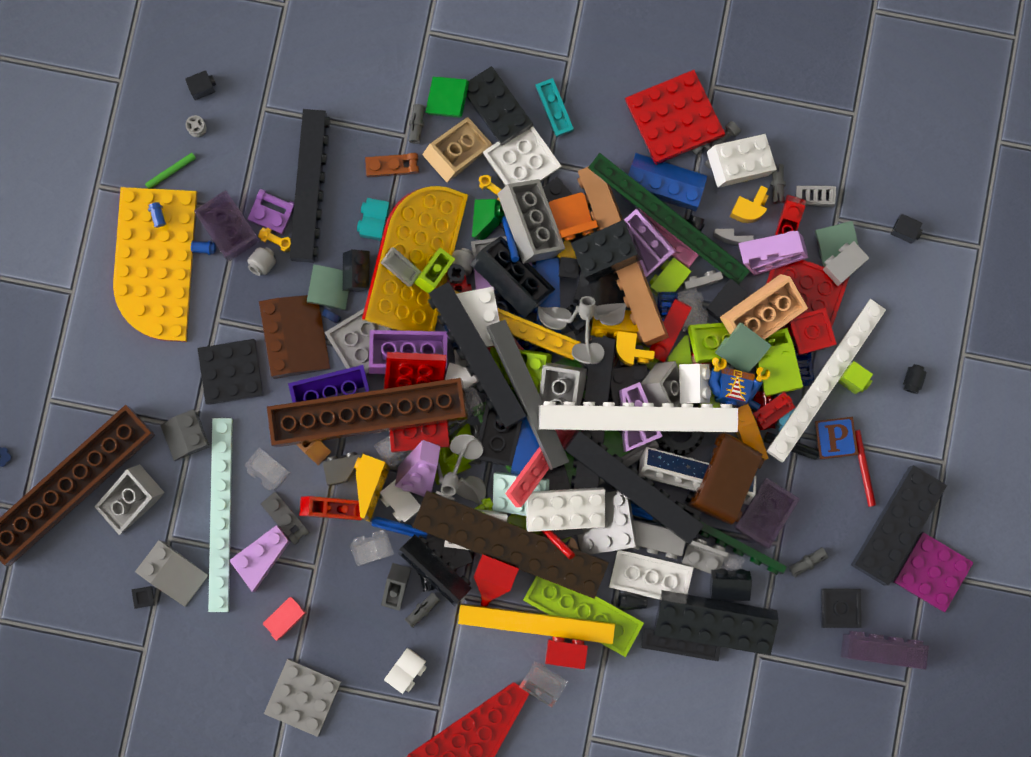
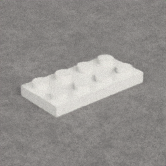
M603 487L533 491L526 500V530L528 532L605 527V489Z
M617 550L609 588L659 600L662 590L688 594L694 567Z

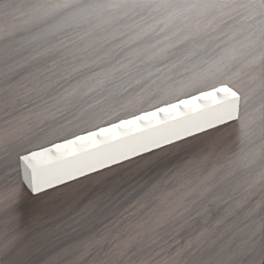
M544 401V405L539 406V430L738 432V408H732V404H720V408H713V404H701V408H695L693 404H681V407H674L673 403H662V407H654V403H642V407H634V403H623V406H615L614 402H603V406H595V402H583V406H575V402H563V405H556V402Z

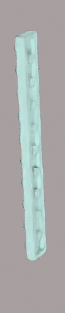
M212 418L208 612H229L232 418Z

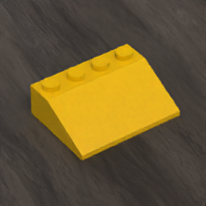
M363 454L361 458H357L354 468L357 470L356 480L360 517L370 522L390 467L384 461Z

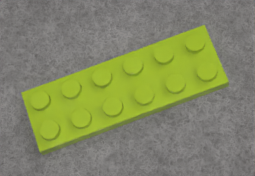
M537 576L523 601L548 615L614 623L613 644H601L624 657L627 656L644 622L597 596L593 599Z

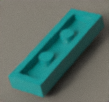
M551 78L536 84L535 87L556 138L574 131L554 79Z

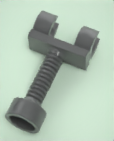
M730 121L725 126L724 137L715 140L710 146L705 144L697 147L692 152L697 156L703 149L708 151L714 145L724 143L730 136L736 137L741 130L733 121ZM709 159L704 164L708 169L711 168Z

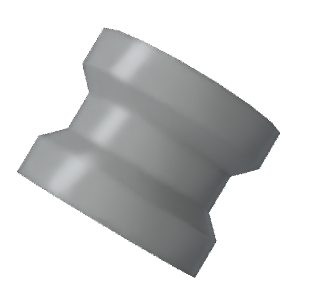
M194 115L186 120V129L193 137H201L206 133V124L200 116Z

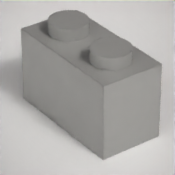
M855 241L850 245L845 243L839 249L841 252L836 257L832 255L824 262L826 266L823 268V271L837 286L869 259Z

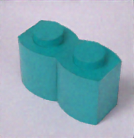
M367 198L366 202L362 203L361 213H363L362 221H358L357 225L360 237L381 241L385 218L389 215L390 202Z

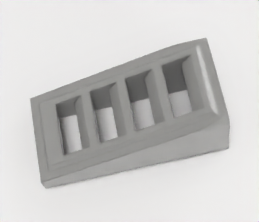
M796 186L797 198L802 199V191H806V206H835L836 186ZM810 191L813 192V200H810ZM818 192H821V200H818ZM826 192L829 193V201H826Z

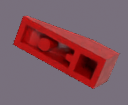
M677 299L674 300L663 321L669 338L651 345L649 351H655L654 358L665 362L692 309L691 306Z
M314 496L301 497L299 516L362 520L360 517L359 501Z

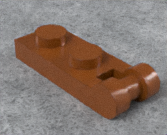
M418 153L365 157L366 176L379 177L419 173V166H417ZM409 161V167H404V162Z

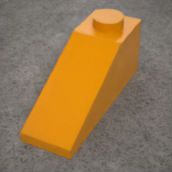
M749 404L739 407L738 432H736L739 440L762 453L764 460L769 459Z

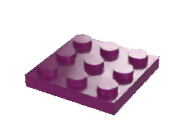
M922 532L893 583L938 610L946 612L974 562Z

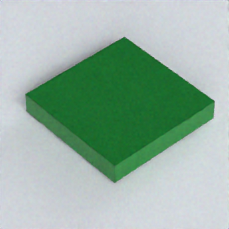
M433 77L425 113L428 115L462 118L469 81L467 79Z

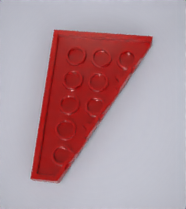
M515 682L511 683L413 750L407 757H495L528 698L530 691Z

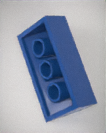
M635 153L628 174L661 201L695 212L699 206L707 180L706 175L666 162L655 165L652 158Z

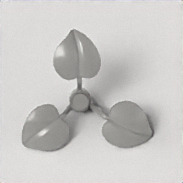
M585 296L580 299V304L576 306L573 315L565 308H544L538 306V316L546 327L561 330L566 328L567 323H572L579 312L580 317L586 320L585 344L579 343L574 345L572 356L577 361L585 364H597L604 357V349L598 343L589 344L590 319L594 316L596 320L600 319V322L604 325H618L624 320L626 304L616 303L596 306L594 298Z
M463 434L456 436L450 444V450L455 454H460L454 472H449L443 477L439 462L437 465L440 478L439 483L442 484L441 492L447 496H453L457 493L459 496L480 505L482 504L481 500L486 496L485 483L475 476L458 479L456 474L462 457L464 456L471 460L479 458L483 453V445L478 438L472 435Z

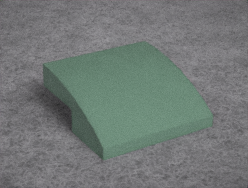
M853 221L815 230L823 267L826 266L824 262L832 255L836 257L841 253L839 249L845 243L850 245L855 241L858 245Z
M313 264L307 303L346 311L349 291H343V270Z
M739 323L730 337H726L715 353L724 358L737 370L748 373L772 345L743 323Z

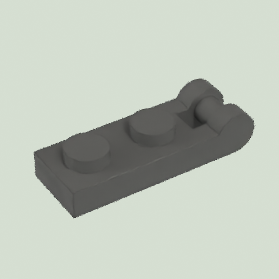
M276 492L272 493L260 504L294 545L299 542L303 535L306 536L310 533ZM296 525L299 530L293 534L291 529Z

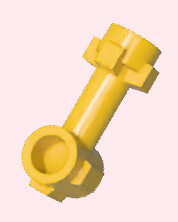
M489 175L479 177V187L482 190L489 189L498 196L497 193L502 189L491 182V177Z
M263 227L260 230L258 238L266 243L269 240L279 245L281 251H290L291 238H280L272 234V230Z

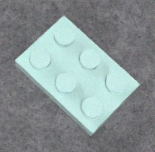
M494 473L493 511L526 516V502L522 507H515L505 494L518 477L517 474ZM542 478L533 491H548L549 479Z

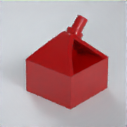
M482 554L474 574V579L481 594V606L488 607L489 602L511 591L519 568Z

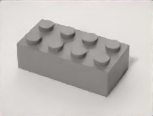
M540 179L507 184L497 193L523 264L554 258L565 249Z

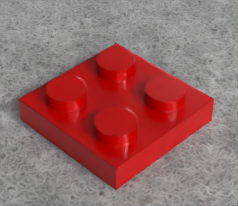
M826 308L798 315L789 322L798 355L837 345Z

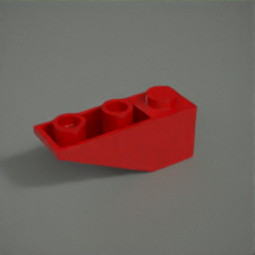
M787 194L775 235L797 231L806 206V200Z

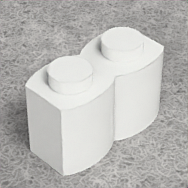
M407 647L384 681L402 694L405 690L409 693L415 684L413 681L415 676H421L427 668L424 665L426 660Z

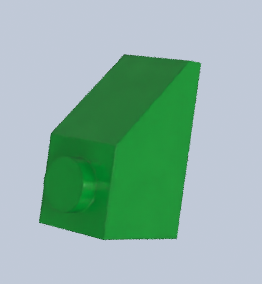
M496 199L475 200L472 228L473 238L477 240L486 239L502 222L504 211L500 201Z

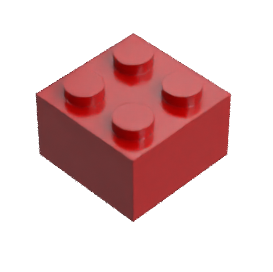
M554 636L552 640H548L545 664L585 670L588 646L584 645V641L572 639V642L569 643L564 642L565 638Z

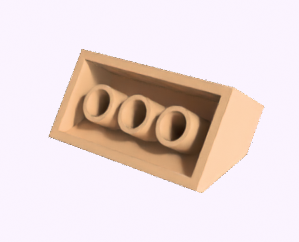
M780 274L723 314L720 319L730 335L739 323H743L765 340L807 310L808 307L791 277Z

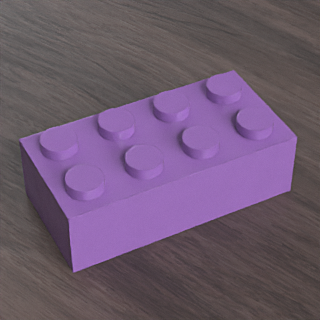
M370 330L369 374H385L387 352L446 355V375L447 331Z

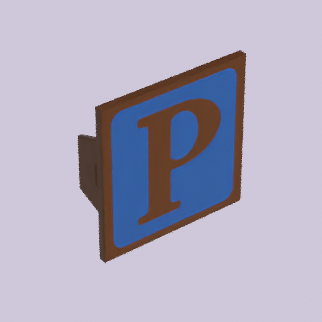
M853 417L815 421L820 459L858 455Z

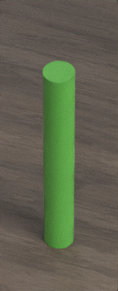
M191 152L146 182V187L148 189L153 188L195 160L196 157Z

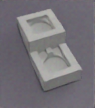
M734 228L715 229L713 232V237L739 246L738 243L754 240L753 236H734Z

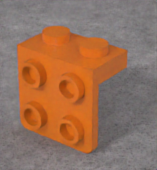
M580 192L549 202L561 238L564 237L565 241L576 238L575 234L582 232V235L594 233L593 229L598 227L597 221H592L584 193Z

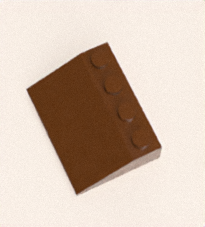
M308 295L259 301L270 372L273 379L331 369L320 305L307 303Z

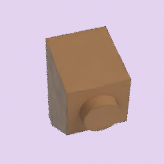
M321 441L296 444L317 465L324 461L331 453Z

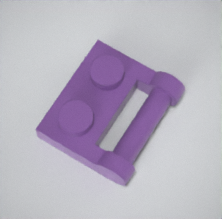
M260 189L247 220L283 235L294 211V202L284 201ZM263 200L286 209L285 214L263 206Z

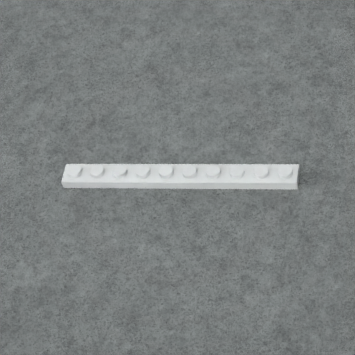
M872 299L867 302L766 452L780 462H784L886 311L885 308Z

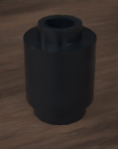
M913 364L912 367H908L903 382V390L918 394L919 390H922L927 374L923 366Z

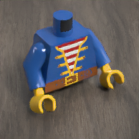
M715 357L712 360L715 368H712L708 384L713 395H715L716 402L732 404V408H737L752 400L763 383L762 379L765 380L770 377V371L767 369L765 374L761 375L763 368L759 367L756 371L758 376L755 377V374L726 368L727 361L721 358V362L718 364L719 359Z

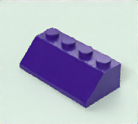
M364 365L288 383L292 403L370 391Z

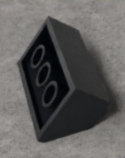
M500 236L484 247L470 265L518 313L526 318L555 291V288L529 263L523 264L519 253V260L512 262L508 243Z
M414 535L399 549L398 554L455 607L472 589L469 586L471 582L465 576L460 577L456 573L457 569L450 562L446 564L441 559L443 556L436 549L431 550L427 546L428 542L421 535L419 537Z

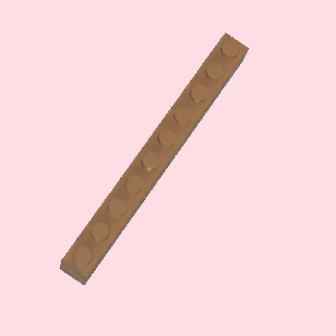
M588 167L579 170L578 174L580 177L577 180L580 187L585 189L587 205H591L593 210L590 214L599 226L597 231L622 221L623 218L610 185L588 169ZM640 261L615 271L614 273H617L619 278L616 280L620 290H624L625 293L623 300L627 308L630 307L632 314H630L632 323L634 325L637 324L639 329L636 332L639 341L650 346L669 338Z

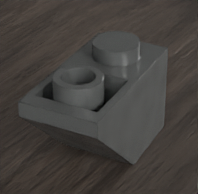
M352 452L345 454V458L338 459V456L326 458L327 461L323 462L327 485L332 486L348 482L356 470L354 466L357 458H361L362 455Z

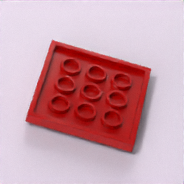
M695 70L625 98V102L655 165L725 136V132Z
M803 259L770 270L766 284L780 274L790 276L808 307L801 314L826 308L831 327L833 326L850 276L837 286L823 271V266ZM789 322L779 329L788 328L790 336L793 337Z

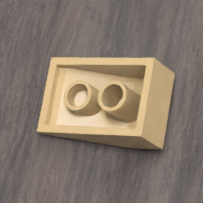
M467 117L430 143L422 155L448 183L493 144Z

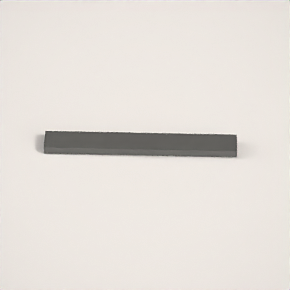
M506 320L487 326L488 333L550 470L568 463L569 460L556 431L539 430V406L544 404Z

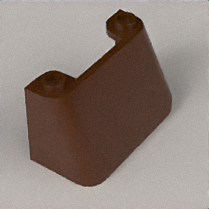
M724 432L719 434L714 444L718 447L713 449L714 454L701 485L697 488L695 498H691L688 506L732 525L735 521L738 522L742 516V511L740 510L757 469H760L763 465L764 458H762V453Z

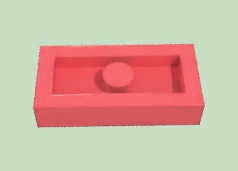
M289 597L263 622V625L272 633L271 636L278 641L306 612L292 597Z

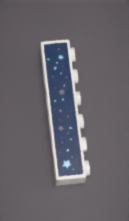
M646 447L640 457L638 476L696 491L701 485L709 463ZM756 476L753 478L743 504L749 505L755 496Z

